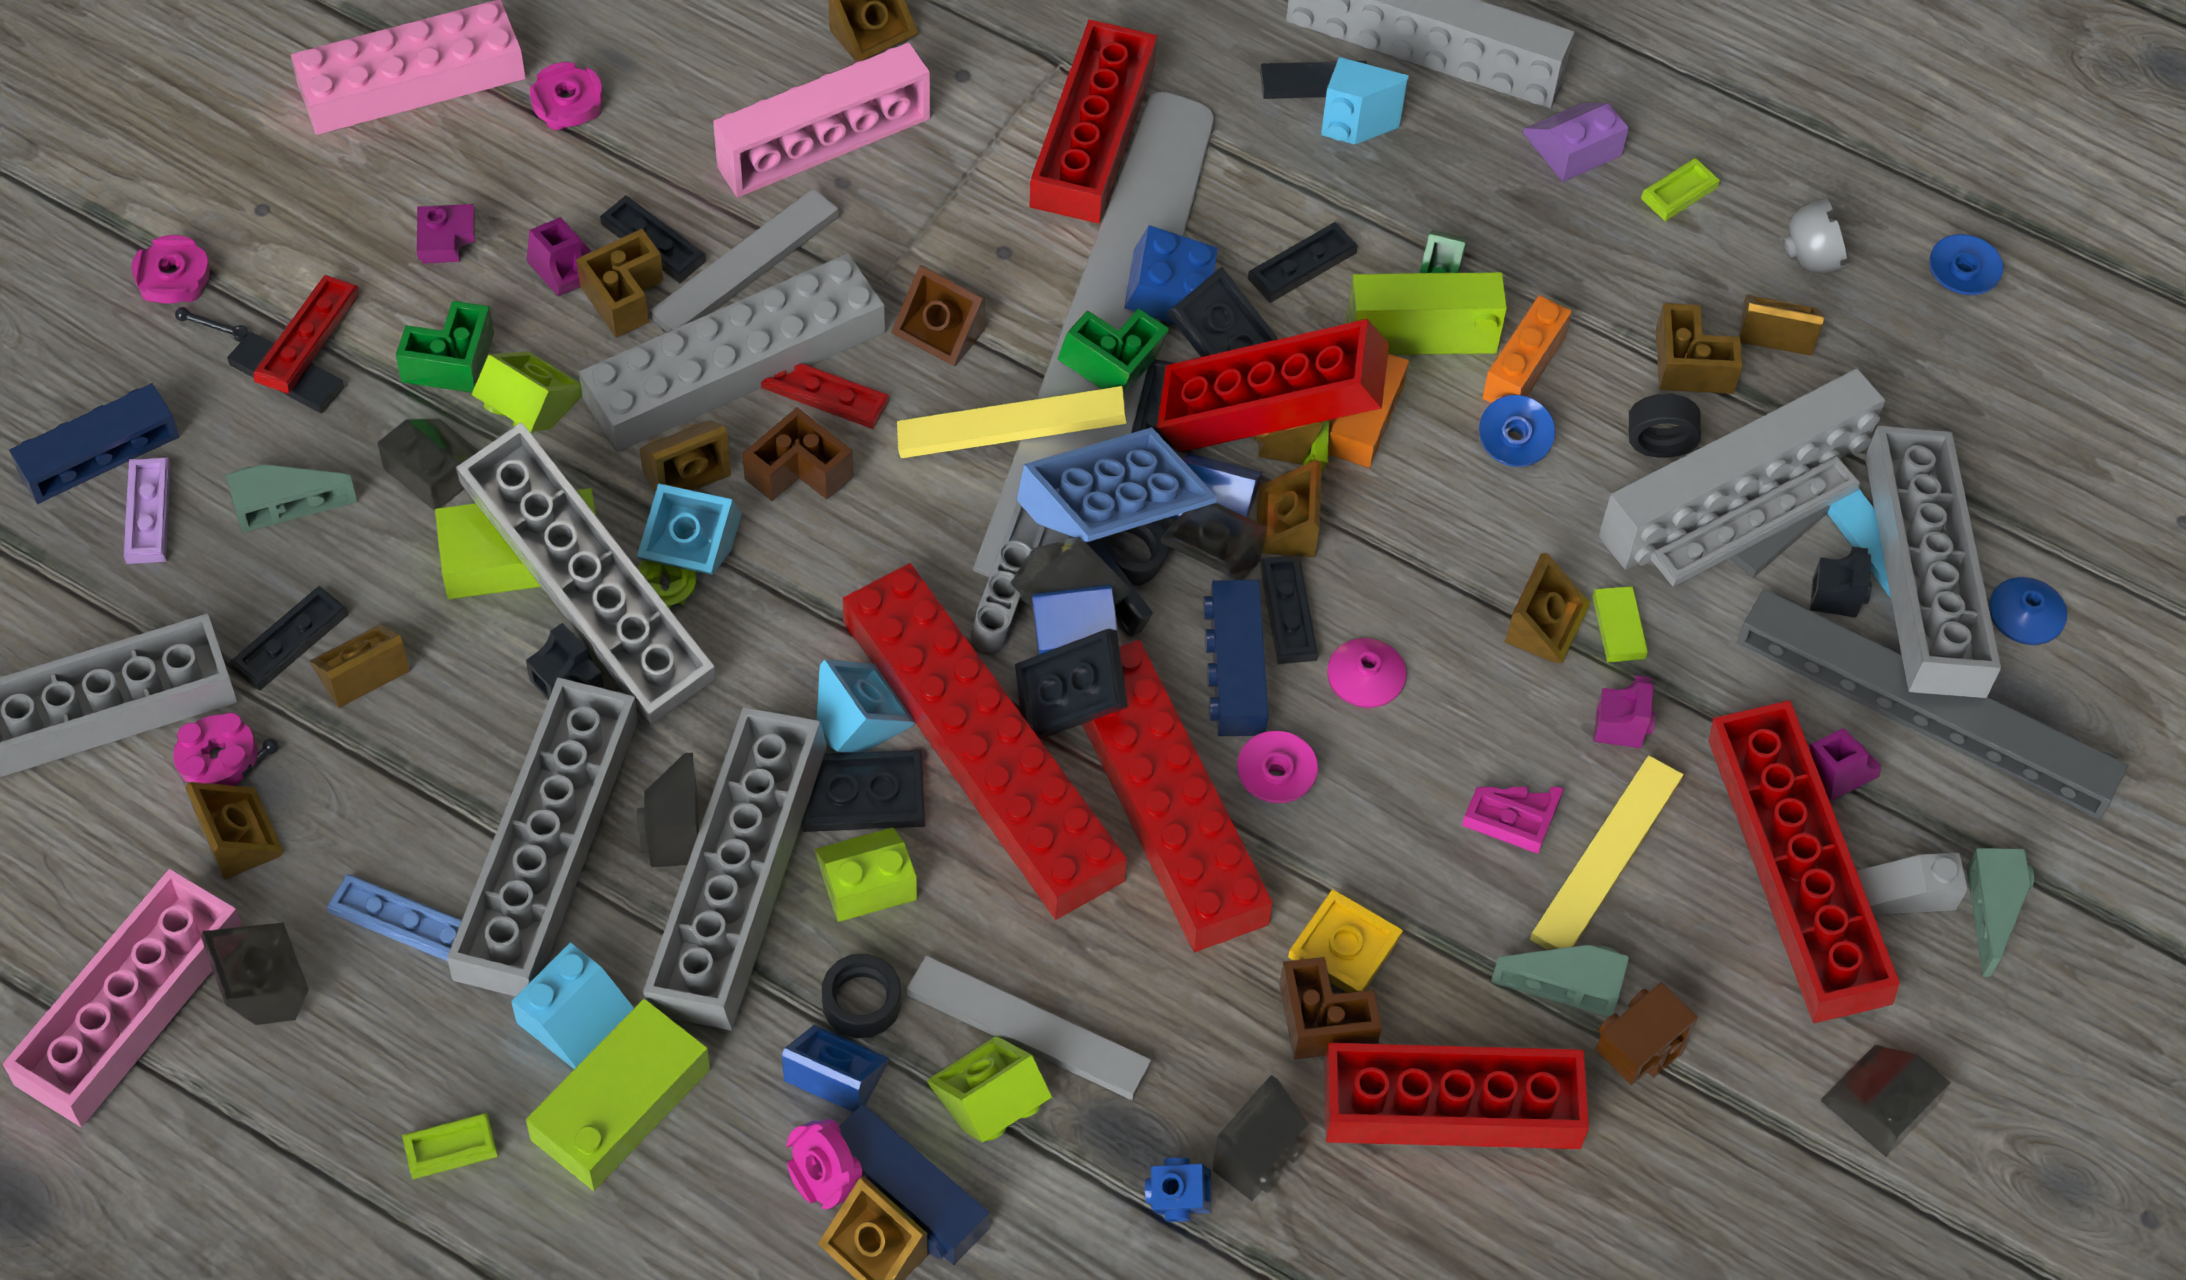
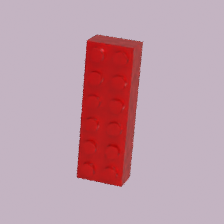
M1088 19L1030 179V208L1100 224L1155 66L1157 35Z
M1368 319L1166 365L1157 429L1179 452L1382 409L1389 343Z
M1328 1043L1324 1061L1325 1141L1327 1143L1581 1149L1587 1135L1589 1122L1584 1050Z

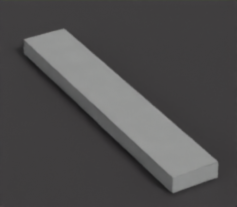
M811 189L650 309V318L666 332H669L712 313L839 217V209L817 190Z
M1835 456L1653 551L1651 561L1669 583L1675 587L1857 491L1860 482L1840 458Z
M925 956L906 989L907 996L986 1033L997 1036L1016 1047L1130 1100H1133L1151 1066V1059L929 956Z

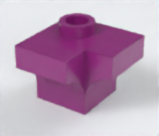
M474 204L417 206L418 260H422V264L460 262V248L466 244L475 243Z
M561 217L530 229L526 260L528 264L557 296L579 288L580 283L576 259L592 251Z
M1635 676L1634 682L1625 689L1602 688L1596 707L1593 742L1641 749L1645 735H1652L1655 725L1656 711H1652L1654 684H1651L1650 677Z
M1844 728L1808 745L1830 801L1880 777L1881 765Z

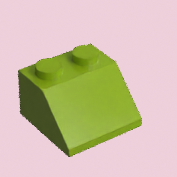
M530 351L489 354L471 395L484 402L483 407L494 414L505 415L513 420L512 424L514 427L522 422L530 433H534V431L552 429L582 397V391L579 381Z
M893 827L814 849L837 922L917 900L916 874L906 845Z
M997 1036L927 1080L930 1088L961 1129L981 1143L1000 1137L1006 1131V1127L1020 1118L1032 1116L1039 1111L1043 1103L1052 1098L1033 1056Z

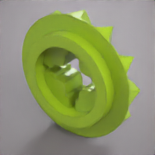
M643 560L638 565L637 569L669 609L672 605L678 603L684 606L686 598L689 595H694L697 581L695 571ZM662 572H666V577L671 582L668 591H664L659 584Z

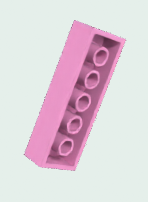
M501 0L479 4L290 54L297 84L316 135L525 79L521 49Z
M906 43L896 48H890L884 53L864 61H858L834 73L825 74L819 79L799 87H793L769 99L760 100L754 105L734 113L725 114L713 121L717 168L736 198L927 121L930 119V72L911 44Z
M169 869L4 1061L3 1066L13 1085L82 1128L245 932L236 908Z

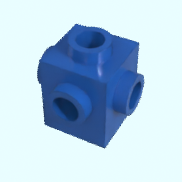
M1189 1158L1164 1159V1166H1151V1178H1146L1145 1180L1147 1204H1152L1154 1212L1165 1215V1221L1186 1222L1191 1221V1214L1212 1213L1211 1169L1203 1164H1190Z

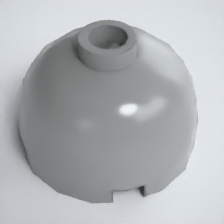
M1827 198L1800 207L1792 215L1789 222V236L1783 238L1789 259L1796 257L1801 267L1810 272L1821 274L1847 268V264L1844 261L1847 259L1843 237L1838 221L1828 218L1827 212L1833 210Z

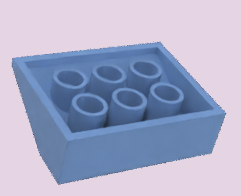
M1152 427L1024 464L1017 495V501L1037 524L1085 542L1214 504L1217 496Z

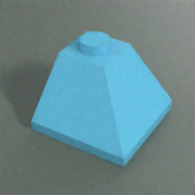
M824 660L820 664L817 720L821 722L826 742L837 752H865L911 728L915 723L913 717L875 664Z

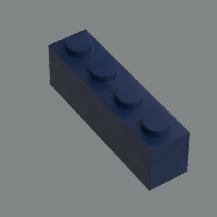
M153 383L143 388L132 390L127 395L106 405L98 406L91 412L72 421L64 422L33 439H27L20 445L9 449L20 477L35 502L39 504L116 468L130 459H135L179 438V434L172 413Z
M1212 580L1210 596L1203 597L1204 619H1211V629L1205 630L1206 653H1213V663L1207 664L1208 687H1215V697L1209 698L1210 721H1217L1218 736H1256L1266 732L1269 716L1259 580Z
M861 1104L839 1126L841 1136L846 1141L852 1156L856 1157L862 1166V1177L865 1176L927 1233V1250L938 1259L945 1257L950 1263L955 1265L989 1230L990 1212L865 1105Z

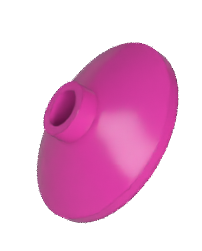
M1358 638L1343 643L1333 652L1328 663L1327 676L1331 688L1342 700L1354 706L1374 708L1386 705L1398 697L1405 685L1406 667L1399 653L1390 645L1376 639ZM1362 664H1370L1374 667L1365 668Z
M1268 731L1252 737L1245 743L1238 756L1237 772L1241 783L1253 796L1266 802L1287 803L1303 797L1313 787L1317 777L1318 763L1312 748L1300 737L1284 731ZM1271 771H1279V772H1281L1283 775H1282V776H1274V775L1270 774V772H1271Z

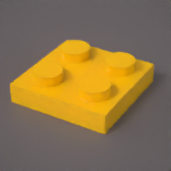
M1332 889L1290 948L1288 958L1294 961L1325 957L1330 983L1347 993L1365 991L1402 938L1403 930Z

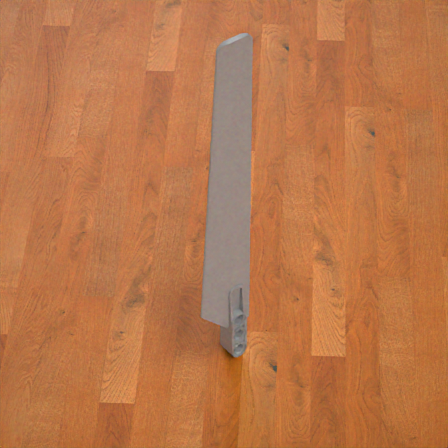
M1157 92L1147 100L1036 399L1100 389L1057 360L1067 332L1087 310L1118 331L1134 314L1135 311L1125 309L1124 304L1134 248L1148 225L1184 236L1214 124L1212 111L1202 103L1168 92ZM1148 368L1124 395L1127 424L1020 440L973 566L974 572L989 577L976 611L971 631L972 644L978 650L993 653L1003 647L1024 590L1079 568L1064 546L1069 535L1037 524L1017 501L1024 464L1132 433ZM1009 564H1015V565H1017V566H1019V567H1014V566H1011V565H1009ZM998 594L1004 595V596H1006V597H1008V598H1001V597H999V596H997V595H998ZM985 626H992L996 630L988 629Z

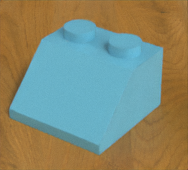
M1339 57L1327 88L1321 135L1337 141L1358 144L1399 128L1409 75Z
M658 484L637 558L713 575L732 550L742 513L733 499Z
M571 942L511 1001L516 1023L573 1069L634 1009L604 969Z

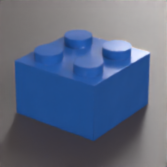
M1148 225L1134 248L1124 308L1136 311L1139 308L1153 318L1175 324L1166 312L1214 273L1218 247Z

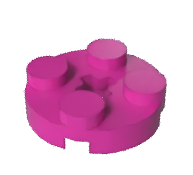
M571 62L552 64L542 69L536 75L537 81L533 86L531 84L529 91L533 111L553 130L580 125L590 119L597 118L601 114V104L603 101L602 84L598 75L588 67H586L585 71L576 68L575 63ZM567 91L569 94L574 95L569 98H562L561 92Z
M181 235L161 236L152 240L153 246L148 247L144 252L141 248L135 254L131 267L132 274L141 296L146 301L166 304L182 301L193 302L201 296V289L207 284L210 276V265L203 248L201 250V248L197 247L194 240ZM170 265L177 266V271L174 273L162 272L168 270Z
M235 713L212 715L194 723H187L177 733L178 741L174 747L173 760L175 767L186 783L200 782L234 786L244 778L242 773L248 768L249 764L253 768L257 761V741L250 728ZM215 748H225L219 751L217 758L211 759L208 754Z
M832 1119L824 1121L814 1120L793 1129L788 1136L786 1148L793 1146V1159L787 1161L790 1177L798 1192L809 1203L818 1201L823 1204L821 1207L823 1209H830L845 1202L854 1188L855 1182L862 1177V1166L858 1159L852 1156L846 1141L841 1136L838 1124Z

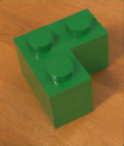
M452 301L443 331L405 325L395 355L401 382L472 393L486 362L494 336L490 307Z
M1138 308L1118 331L1087 310L1067 332L1057 360L1100 389L1122 386L1125 395L1158 357L1169 328Z

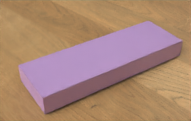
M168 457L129 460L124 559L126 564L166 562L171 464Z

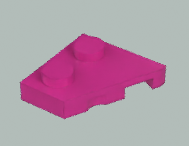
M1476 787L1465 813L1462 826L1539 854L1564 789L1550 787L1549 793H1528L1527 787H1510L1508 789Z

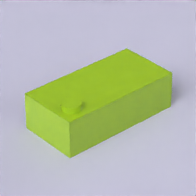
M1502 272L1352 274L1345 322L1347 324L1368 319L1389 343L1388 354L1497 353L1507 309Z
M592 488L576 490L596 516ZM476 503L435 509L441 570L448 600L541 587Z
M643 999L526 1118L530 1140L591 1190L595 1191L710 1071L708 1048L651 1003Z

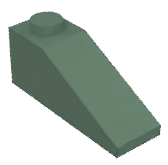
M266 464L245 467L237 472L225 474L242 533L357 502L350 474Z
M1976 848L1966 867L1983 977H1991L1997 967L2028 890L2034 884V870L2031 864H2027L2025 849Z
M1592 945L1500 956L1497 959L1491 983L1610 1017L1614 1013L1619 999L1629 956L1619 954L1618 951L1610 947H1595Z

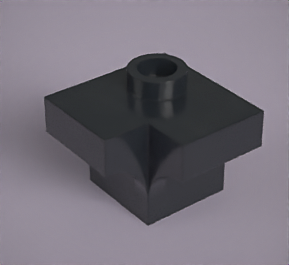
M1852 546L1850 554L1845 558L1828 559L1820 557L1812 578L1811 611L1857 617L1862 603H1869L1872 590V581H1869L1871 554H1868V549Z
M563 623L549 631V638L544 646L526 659L530 682L547 700L550 698L557 677L604 689L602 673L592 663V658L587 648Z

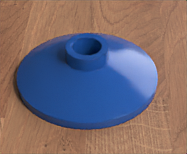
M1957 234L1941 239L1935 244L1929 257L1930 270L1935 279L1947 289L1959 294L1978 295L1986 293L1999 283L2003 273V262L1996 249L1983 239L1971 235Z
M1509 395L1495 400L1485 409L1479 423V437L1486 452L1496 461L1507 466L1525 467L1537 463L1547 455L1554 441L1555 427L1551 415L1539 402L1522 395ZM1517 432L1520 434L1521 439L1518 441L1513 440L1508 436V433Z
M2028 577L2006 580L1995 588L1990 597L1989 612L1992 622L2002 634L2013 641L2027 645L2045 644L2058 637L2065 627L2067 609L2062 597L2055 589L2040 580Z

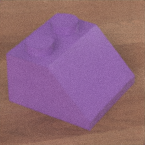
M1583 102L1524 128L1523 134L1561 181L1564 182L1622 156L1629 127L1609 103Z

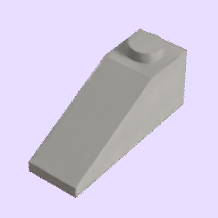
M1960 853L1917 855L1857 870L1873 915L1956 910L1968 890Z

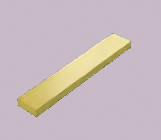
M1112 387L897 421L898 451L901 458L1127 424L1123 387Z
M1649 755L1647 756L1533 930L1530 937L1531 941L1547 950L1575 947L1681 783L1684 774Z

